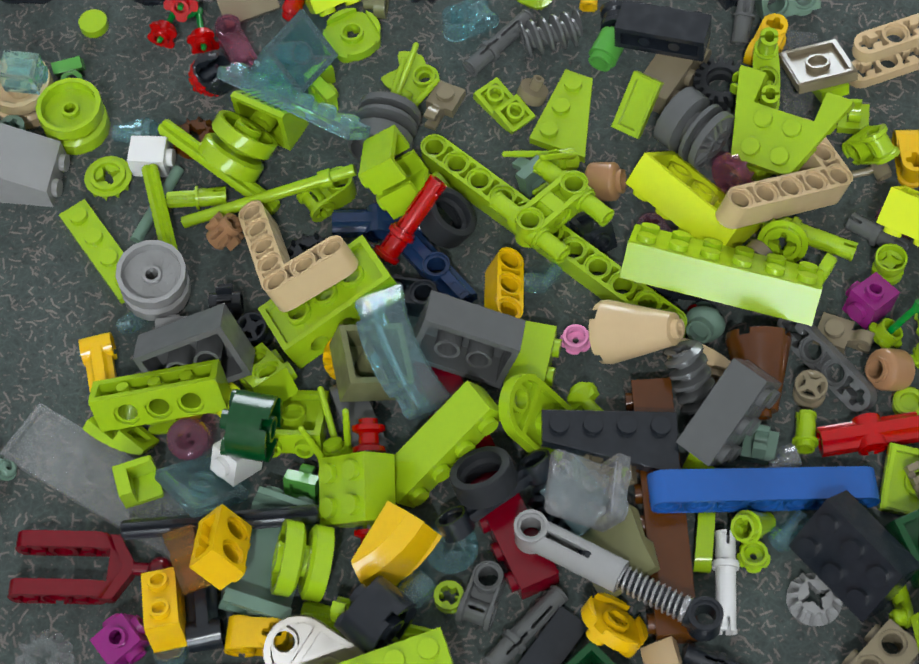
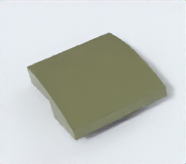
M632 505L626 506L580 536L628 560L632 571L637 569V573L643 572L644 577L646 575L651 576L660 570L654 543L645 537L639 511ZM593 583L597 593H607L615 597L622 594L621 589L613 593Z

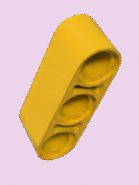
M504 247L498 251L486 269L484 307L520 319L524 309V260L517 250Z

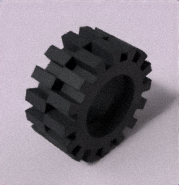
M719 57L716 63L714 58L708 60V65L705 62L700 64V69L697 68L695 71L693 87L709 98L710 106L718 104L722 107L723 111H728V108H730L734 112L737 95L732 94L730 90L725 92L715 91L709 87V84L715 80H723L730 84L735 83L732 82V76L735 72L739 71L741 64L738 63L736 66H733V59L729 58L728 63H725L724 57Z

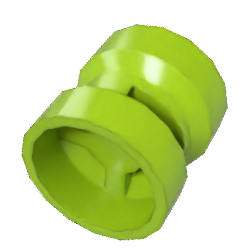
M889 243L882 245L876 251L871 274L877 272L891 285L897 284L902 279L907 265L908 256L906 251L897 244Z

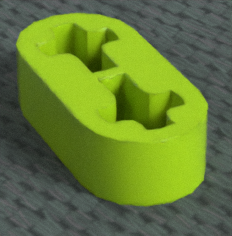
M716 512L698 513L693 572L711 574Z

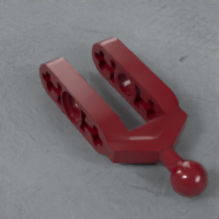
M22 530L17 535L15 550L18 553L39 556L109 557L107 579L102 581L93 579L14 578L10 580L7 598L16 603L56 604V601H64V604L87 605L115 603L135 576H141V573L174 567V564L170 559L163 556L155 557L150 563L135 562L120 534H109L101 531Z

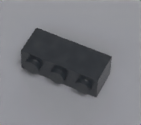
M623 0L614 27L615 46L703 62L711 34L712 15L699 11H687L669 6L646 4L640 1Z

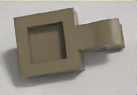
M440 80L426 100L427 109L424 113V118L428 120L424 126L435 131L444 115L453 118L466 96V90Z
M823 312L818 325L819 331L842 354H844L846 347L869 354L875 333L865 329L853 330L854 321ZM813 341V344L821 346L817 341Z

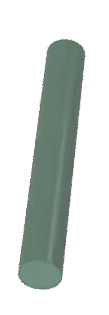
M174 165L162 184L165 199L166 193L174 190L184 173L180 166ZM150 206L130 237L131 241L136 243L142 242L152 227L154 221Z

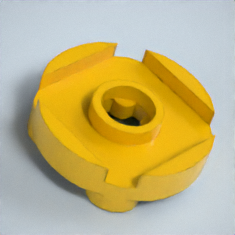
M597 593L594 598L591 595L581 608L583 622L588 628L586 631L588 639L598 646L605 644L627 658H632L647 640L648 630L639 615L634 620L627 613L630 608L629 605L607 593Z

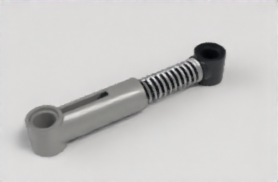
M534 509L525 510L515 518V543L522 552L538 554L613 593L621 589V593L626 592L627 596L632 594V598L638 597L639 602L643 600L644 605L649 603L650 607L655 606V610L660 609L661 613L666 611L667 616L672 614V618L678 619V622L680 621L681 625L686 627L690 636L695 640L701 642L711 641L720 633L724 612L721 604L716 599L708 596H695L691 598V596L686 595L683 597V592L677 594V589L673 592L671 591V586L667 589L665 588L666 584L660 585V581L656 583L654 578L648 579V575L644 577L643 572L638 574L637 569L632 571L628 560L549 522L540 511ZM530 527L537 528L540 531L537 535L531 537L523 534V531ZM705 613L710 615L714 622L704 625L699 623L695 617Z

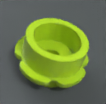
M757 541L753 544L742 543L739 547V553L736 555V560L740 562V567L746 568L747 572L759 573L762 568L769 566L771 556L768 554V548L762 542ZM750 555H756L757 558L752 560Z

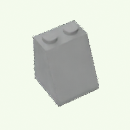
M0 123V203L54 207L56 198L62 195L63 173L67 172L70 167V156L66 153L61 141Z

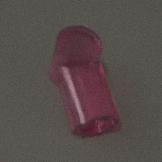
M232 14L220 16L214 25L219 46L225 51L231 61L236 73L243 74L254 70L256 65L259 64V59L241 28L240 20Z

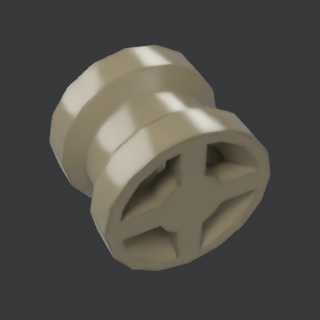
M811 369L799 373L795 379L792 393L795 403L804 409L810 410L821 406L828 390L826 377L821 372ZM805 391L812 392L813 395L807 394V393H804V392H805Z

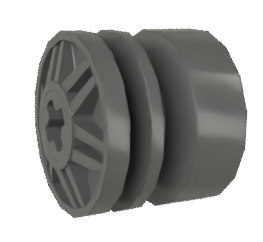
M686 87L678 92L662 111L655 125L653 137L670 151H677L679 149L678 155L684 161L688 160L691 166L695 169H700L709 163L724 147L734 128L735 117L730 112L723 111L722 107L718 104L710 106L709 98L694 87Z
M376 91L364 95L359 103L358 112L355 116L356 122L352 127L348 140L349 152L355 159L361 162L364 140L394 124L410 144L409 149L396 155L394 159L413 150V139L417 135V127L421 121L420 110L415 103L396 93Z

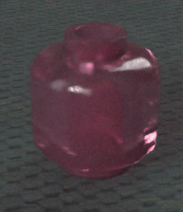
M188 417L179 419L168 430L166 437L167 446L178 459L186 461L198 459L211 448L213 441L212 430L200 418Z

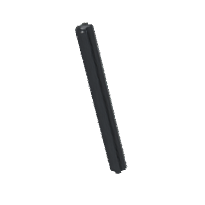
M316 504L233 511L250 524L252 530L281 527L285 519L301 521L304 525H313L320 522L319 507ZM209 513L123 520L120 524V534L125 540L193 535L197 533L199 521Z

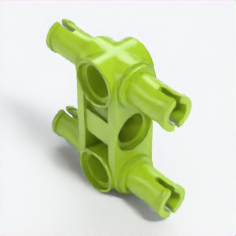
M539 158L533 166V172L548 182L549 185L524 206L520 207L500 191L491 198L489 208L507 221L509 230L515 234V240L520 246L540 248L555 260L557 264H560L569 256L571 248L553 235L557 230L579 212L583 211L598 222L601 227H604L612 220L615 211L595 197L594 189L588 185V179L584 173L575 170L563 171L550 160L542 161Z

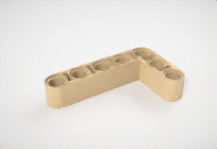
M825 137L816 147L815 153L798 172L730 188L716 211V218L724 227L737 229L770 221L773 218L778 219L835 205L853 181V175L827 137Z
M255 200L247 203L238 214L261 286L282 312L295 309L350 276L358 267V259L341 236L328 237L290 260L278 224L261 201Z

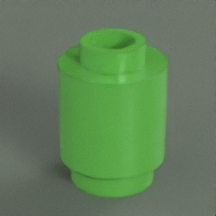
M615 26L602 28L589 51V63L597 70L609 71L610 68L616 65L624 48L615 46Z

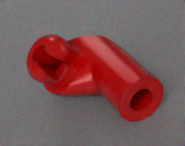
M285 0L282 6L283 19L289 22L295 21L297 15L304 7L305 0Z

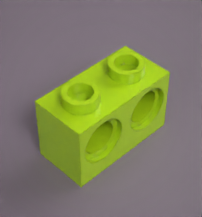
M263 343L255 346L252 375L239 379L243 388L246 391L278 396L282 402L298 393L299 390L294 382L298 377L288 361L284 363L276 349L270 351Z

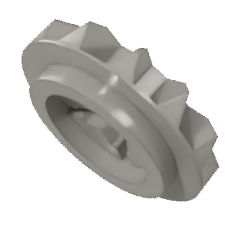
M802 572L799 577L791 581L786 593V603L790 613L799 622L808 626L817 627L831 623L839 615L843 604L814 572L808 574ZM809 587L815 594H825L820 601L821 609L814 601L804 602L809 597Z

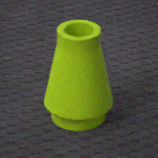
M742 510L731 521V533L736 540L744 544H753L765 534L775 529L776 519L770 512Z

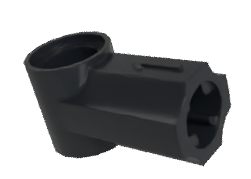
M205 580L193 582L190 586L186 587L189 622H186L185 633L188 650L190 653L224 648L225 639L222 640L221 634H224L225 630L218 609L217 588Z

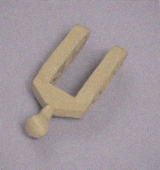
M919 13L857 34L852 47V54L856 60L852 61V64L860 73H866V76L862 77L858 74L857 81L848 82L851 86L866 88L919 70V58L917 59L915 56L919 55V28L917 29L919 26ZM889 35H897L902 41L892 42L887 37ZM886 60L891 61L895 64V66L892 68L884 67L880 62Z

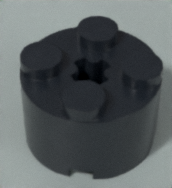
M379 575L368 587L362 583L353 591L349 598L352 602L351 606L337 618L334 627L366 654L388 646L387 643L395 636L400 639L417 614V609L415 608L417 604L389 580Z

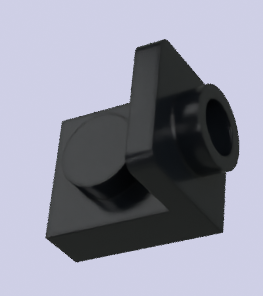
M584 211L569 220L571 229L602 253L617 247L618 244L611 221L606 226L601 227L598 222Z

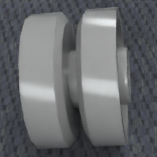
M145 240L133 244L120 257L116 266L115 277L126 307L135 316L147 321H155V318H164L168 315L177 314L185 307L190 298L191 282L182 254L173 245L161 240Z

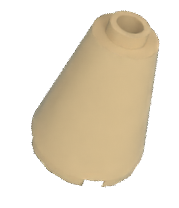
M600 300L593 308V310H597L596 317L589 320L591 349L594 355H600L603 359L599 361L602 364H616L676 346L685 334L684 322L675 312L614 300Z

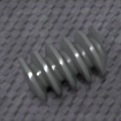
M577 9L572 10L571 18L566 11L561 12L560 19L555 14L549 15L548 23L543 16L539 17L537 26L532 19L526 21L525 28L522 23L518 22L521 42L530 58L533 57L534 48H537L540 54L544 55L546 45L550 47L552 52H556V45L559 42L564 50L567 49L568 40H571L574 46L578 47L579 38L583 36L582 22Z
M697 340L681 341L678 345L663 351L664 355L672 356L664 364L666 368H675L668 375L670 380H679L672 387L675 392H682L677 396L678 403L685 404L680 409L682 415H694L716 384L714 378L711 377L712 371L710 366L706 365L708 359L702 353L704 350L703 345Z

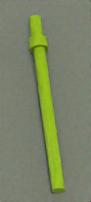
M354 164L335 170L327 168L317 171V175L182 216L181 222L184 228H188L209 221L218 212L223 216L227 213L234 214L240 212L242 207L251 201L258 200L262 204H266L318 187L326 189L335 186V182L357 176V171Z

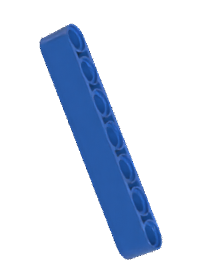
M869 466L665 469L653 471L647 475L651 511L662 514L739 512L742 510L757 512L818 510L826 499L846 490L861 505H867V508L877 506L881 501L875 470Z

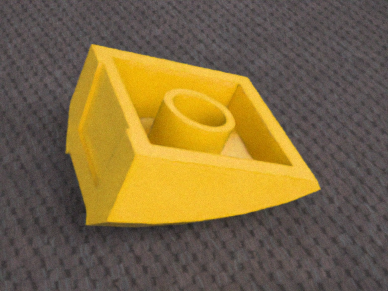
M387 501L351 560L352 567L360 583L365 584L367 587L379 575L385 577L396 586L423 563L438 544L442 535L438 534L424 521L410 512Z

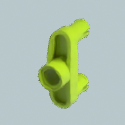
M767 27L761 31L760 38L754 45L752 68L766 72L768 75L767 80L773 81V85H766L762 88L757 103L779 110L780 61L777 43L778 32L774 28Z

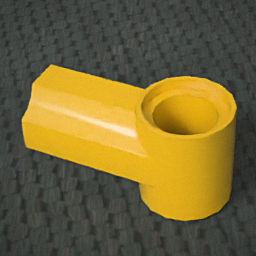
M111 332L79 339V350L83 364L86 367L89 391L91 392L94 381L117 377L114 361L117 360V354L113 352V349H116V345Z

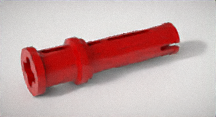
M430 174L398 222L391 223L389 226L390 232L380 245L375 246L374 251L378 256L392 265L399 263L398 257L407 244L413 243L414 232L424 220L438 197L446 189L447 185L442 180Z

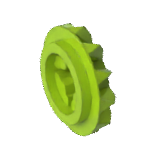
M106 156L97 159L87 168L84 176L87 190L95 198L100 196L105 200L111 196L119 198V194L123 190L129 191V183L133 181L132 171L128 163L116 156ZM105 171L113 177V184H108L105 181Z
M787 217L783 220H775L773 218L770 223L762 226L757 240L766 244L774 254L782 255L786 258V261L793 263L798 262L805 256L809 246L807 231L801 228L799 222H791ZM783 233H786L789 242L784 246V250H781L780 240L778 239Z

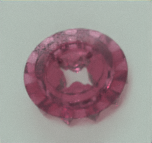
M729 152L717 157L712 165L714 181L725 194L734 186L755 182L752 179L754 172L747 168L748 161L742 162L738 154L731 155ZM732 172L733 174H736V175L738 176V178H737L736 176L729 175V174Z

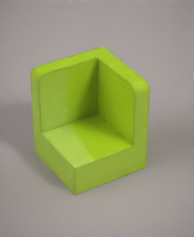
M151 455L112 466L118 495L126 509L164 497L159 471Z

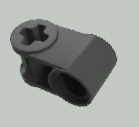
M486 560L476 565L467 589L458 605L455 621L462 623L465 620L482 626L483 631L490 632L505 588L503 571L498 563ZM490 574L498 578L497 582L492 586H484L480 583L485 575Z

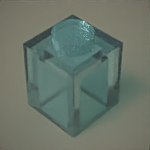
M4 50L0 63V82L4 91L40 95L42 84H45L48 79V68L44 65L40 54Z

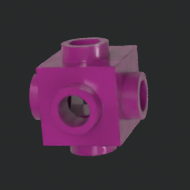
M116 613L107 618L102 624L103 629L90 639L106 664H134L146 655V648L150 645L144 631L143 619L139 615L134 616L126 613Z

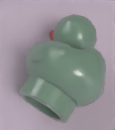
M699 301L688 307L686 333L690 340H697L704 344L721 337L726 327V321L719 313V310L713 308L707 301Z

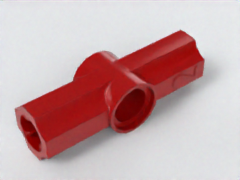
M916 411L880 417L877 413H865L854 417L850 422L817 427L816 438L819 440V453H821L822 457L853 452L866 456L871 451H874V454L885 451L890 442L900 445L919 442V416Z

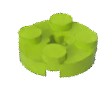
M345 8L329 17L325 30L323 29V39L327 51L333 57L338 58L342 63H351L352 61L363 60L371 56L380 48L382 36L380 23L371 12L365 10L366 13L357 12L356 8ZM352 31L354 34H359L354 38H348L347 33Z

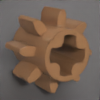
M218 212L205 226L209 230L206 233L208 242L218 250L227 247L232 251L245 237L241 233L243 230L239 218L232 213H227L223 216Z

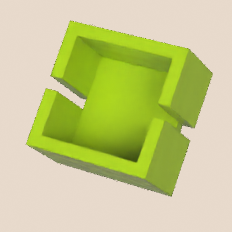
M395 124L364 140L358 172L362 185L366 189L369 188L376 195L379 207L383 211L387 210L394 220L403 216L408 206L427 181L429 171L414 149L394 159L396 155L410 148V144Z

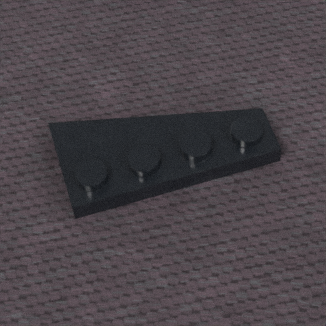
M541 411V446L580 456L592 455L603 458L602 461L612 464L620 462L636 466L637 470L649 473L650 470L680 469L679 446L676 443L678 440L677 412Z

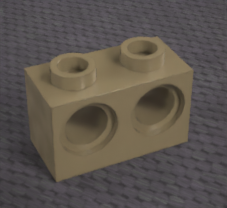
M889 618L882 627L878 624L874 625L864 638L867 645L860 653L854 649L842 664H913L919 657V650L916 639ZM882 643H893L898 648L899 653H887L883 649Z

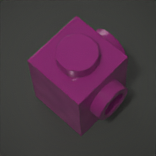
M875 272L863 282L856 281L848 288L845 293L848 298L842 310L852 320L867 330L870 323L878 322L892 310L900 292Z

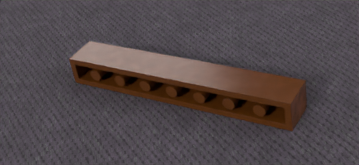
M670 378L631 380V390L629 393H625L626 411L675 412ZM636 469V473L639 475V484H634L635 504L642 505L640 519L644 535L654 543L660 570L649 576V579L654 578L656 583L660 581V585L666 584L665 588L667 589L671 586V591L673 592L677 589V594L683 592V597L688 595L694 598L695 588L686 513L662 514L652 512L647 485V475L649 472ZM655 606L652 607V613H646L648 635L654 634L655 642L672 636L678 644L698 643V640L690 636L686 627L682 626L678 619L672 618V614L667 616L666 611L661 613L660 609L655 610Z

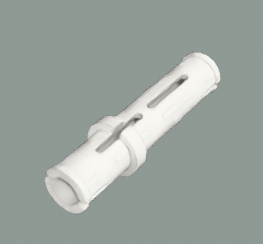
M720 529L714 532L715 559L712 561V570L715 571V599L721 604L724 612L721 630L718 635H723V631H725V635L733 636L738 633L736 572L740 569V562L736 560V539L732 535L731 530H729V535H727V529Z

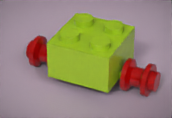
M378 418L358 419V424L352 425V432L359 435V444L352 447V453L319 459L320 525L340 528L363 527V529L354 530V536L360 538L361 543L386 502L390 501L396 505L394 454L386 453V447L379 444V434L385 431V425L378 424Z

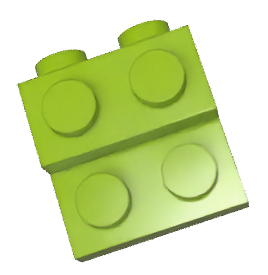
M299 390L298 393L282 402L281 428H276L274 438H278V443L272 458L278 457L281 453L296 454L298 457L305 459L313 456V451L298 431L299 426H303L322 451L327 428L318 391ZM325 391L328 403L330 405V393L329 391Z

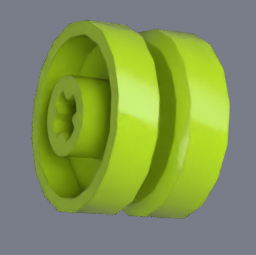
M65 78L55 81L46 87L38 97L35 109L46 137L61 141L67 154L81 155L91 152L102 145L109 135L111 123L107 110L103 105L99 91L91 82L81 78Z
M221 110L211 124L215 133H207L198 147L199 152L209 163L222 172L238 180L255 183L264 170L261 160L271 158L278 146L277 141L270 133L253 121L237 113Z
M290 519L283 521L272 559L271 594L289 597L295 591L298 584V592L302 600L320 602L328 584L335 543L333 527L315 524L306 538V528L303 522Z

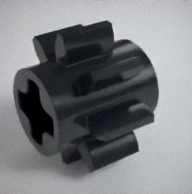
M233 283L219 284L216 287V292L209 293V308L225 303L235 319H237L236 314L244 313L242 291H233Z

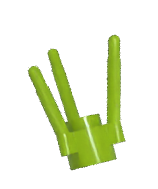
M414 42L408 58H401L390 92L406 97L418 107L440 82V78L436 77L414 101L411 99L413 94L403 88L419 47V43Z
M573 148L548 151L502 152L503 157L513 158L535 157L538 155L540 160H550L563 171H576L580 163L578 153ZM545 182L541 184L539 187L535 188L532 191V194L537 195L544 188H546L549 185V183Z
M319 386L317 390L331 438L323 442L321 451L303 426L298 427L299 433L317 457L318 463L321 458L352 453L349 410L347 408L342 410L344 441H342V438L337 435L329 403L322 386Z

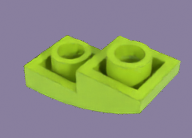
M498 77L473 94V99L510 134H514L536 117L519 95L513 96Z

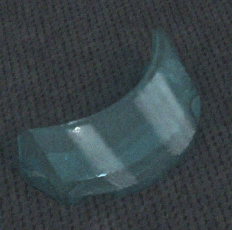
M401 283L357 299L355 301V308L361 318L360 321L356 322L359 337L372 370L389 398L394 397L398 401L403 415L408 420L424 419L437 412L451 397V394L433 372L416 340L407 315Z

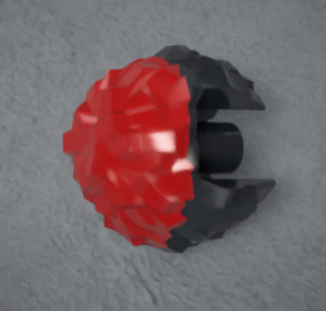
M208 51L198 54L197 59L190 65V71L188 72V79L193 86V91L209 97H218L230 91L236 76L231 61L221 51Z

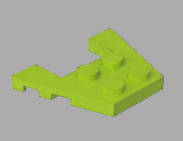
M741 65L738 76L731 158L733 161L777 176L798 172L815 153L816 147L827 135H831L838 127V122L846 113L849 114L855 106L854 101L827 92L815 120L811 121L757 103L762 88L767 82L768 75L766 72Z

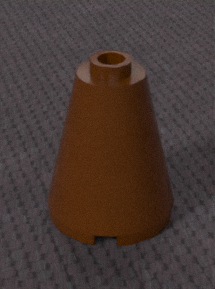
M772 326L749 327V333L741 335L739 334V329L728 332L725 336V343L730 361L733 358L751 361L782 383L778 389L782 394L792 341L791 332L789 331L785 334L784 328ZM781 394L777 402L770 409H764L759 416L760 420L771 419L772 414L778 412Z

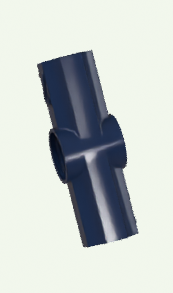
M378 203L369 205L367 209L333 210L332 233L333 236L338 235L342 238H358L363 235L368 241L378 243V240H384L390 232L389 226L391 223L398 222L401 217L394 220L387 210L383 211L379 207ZM418 226L416 231H419L424 237H426L420 229V227Z
M419 231L414 232L413 243L407 244L401 253L404 258L424 279L432 281L439 293L473 303L477 299V293L450 265L448 256L438 252ZM435 270H442L440 273H431Z

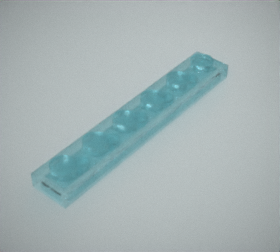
M232 62L231 66L218 67L216 78L346 140L368 139L371 127L359 122L360 118L358 116L348 113L342 114L332 104L318 103L314 101L315 97L313 95L302 92L297 93L292 90L293 87L291 85L273 82L270 80L271 76L265 73L252 72L249 70L250 67L243 63Z

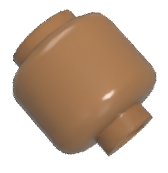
M591 162L586 167L584 174L588 179V185L594 189L595 197L600 201H617L621 193H625L627 187L625 183L627 181L626 172L616 162Z
M895 348L875 350L870 354L865 366L867 379L873 384L875 389L881 391H900L906 389L914 380L916 371L912 356L905 350Z

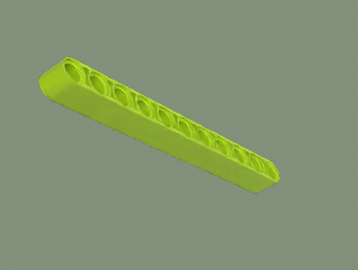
M432 134L426 136L421 141L422 161L429 169V172L434 173L438 171L452 189L462 194L465 199L509 230L507 221L489 208L491 198L501 191L519 207L524 206L530 200L443 136ZM565 225L553 235L571 248L569 255L577 254L579 255L578 257L572 258L568 256L562 263L557 264L543 250L533 248L602 300H614L677 313L684 322L685 334L683 338L686 337L687 317L682 310L646 284L619 278L622 269L619 264ZM593 272H602V273H604V274L598 276V275H594V274H592V273H593ZM623 289V290H626V291H628V292H627V293H624V294H621V293H618V292H616V291Z

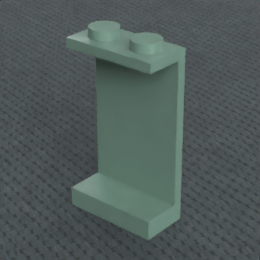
M259 486L250 509L316 504V502L307 497L300 496L294 498L285 495L282 489L274 486H266L265 488ZM315 524L304 525L306 528V538ZM281 527L252 530L250 537L251 546L245 564L247 566L246 572L239 581L231 582L224 588L218 609L237 615L274 617L281 620L291 616L293 609L291 604L295 591L289 597L273 595L270 592L272 559Z

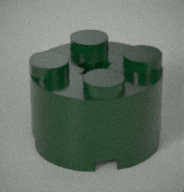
M233 389L229 400L230 408L223 409L220 417V429L225 430V435L221 441L220 454L259 462H270L278 443V438H274L276 428H281V398L270 394Z

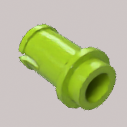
M802 409L795 413L796 428L795 436L792 438V445L797 453L811 454L819 444V440L816 438L817 414L813 410Z

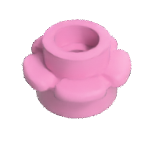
M579 324L568 326L560 336L562 348H565L566 352L571 355L586 352L591 346L589 331ZM573 339H578L579 341L574 343Z

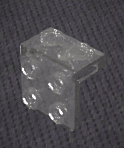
M561 449L554 450L550 454L544 504L545 511L550 515L601 532L625 520L629 510L627 494L632 477L630 471L631 457L618 453L600 464Z

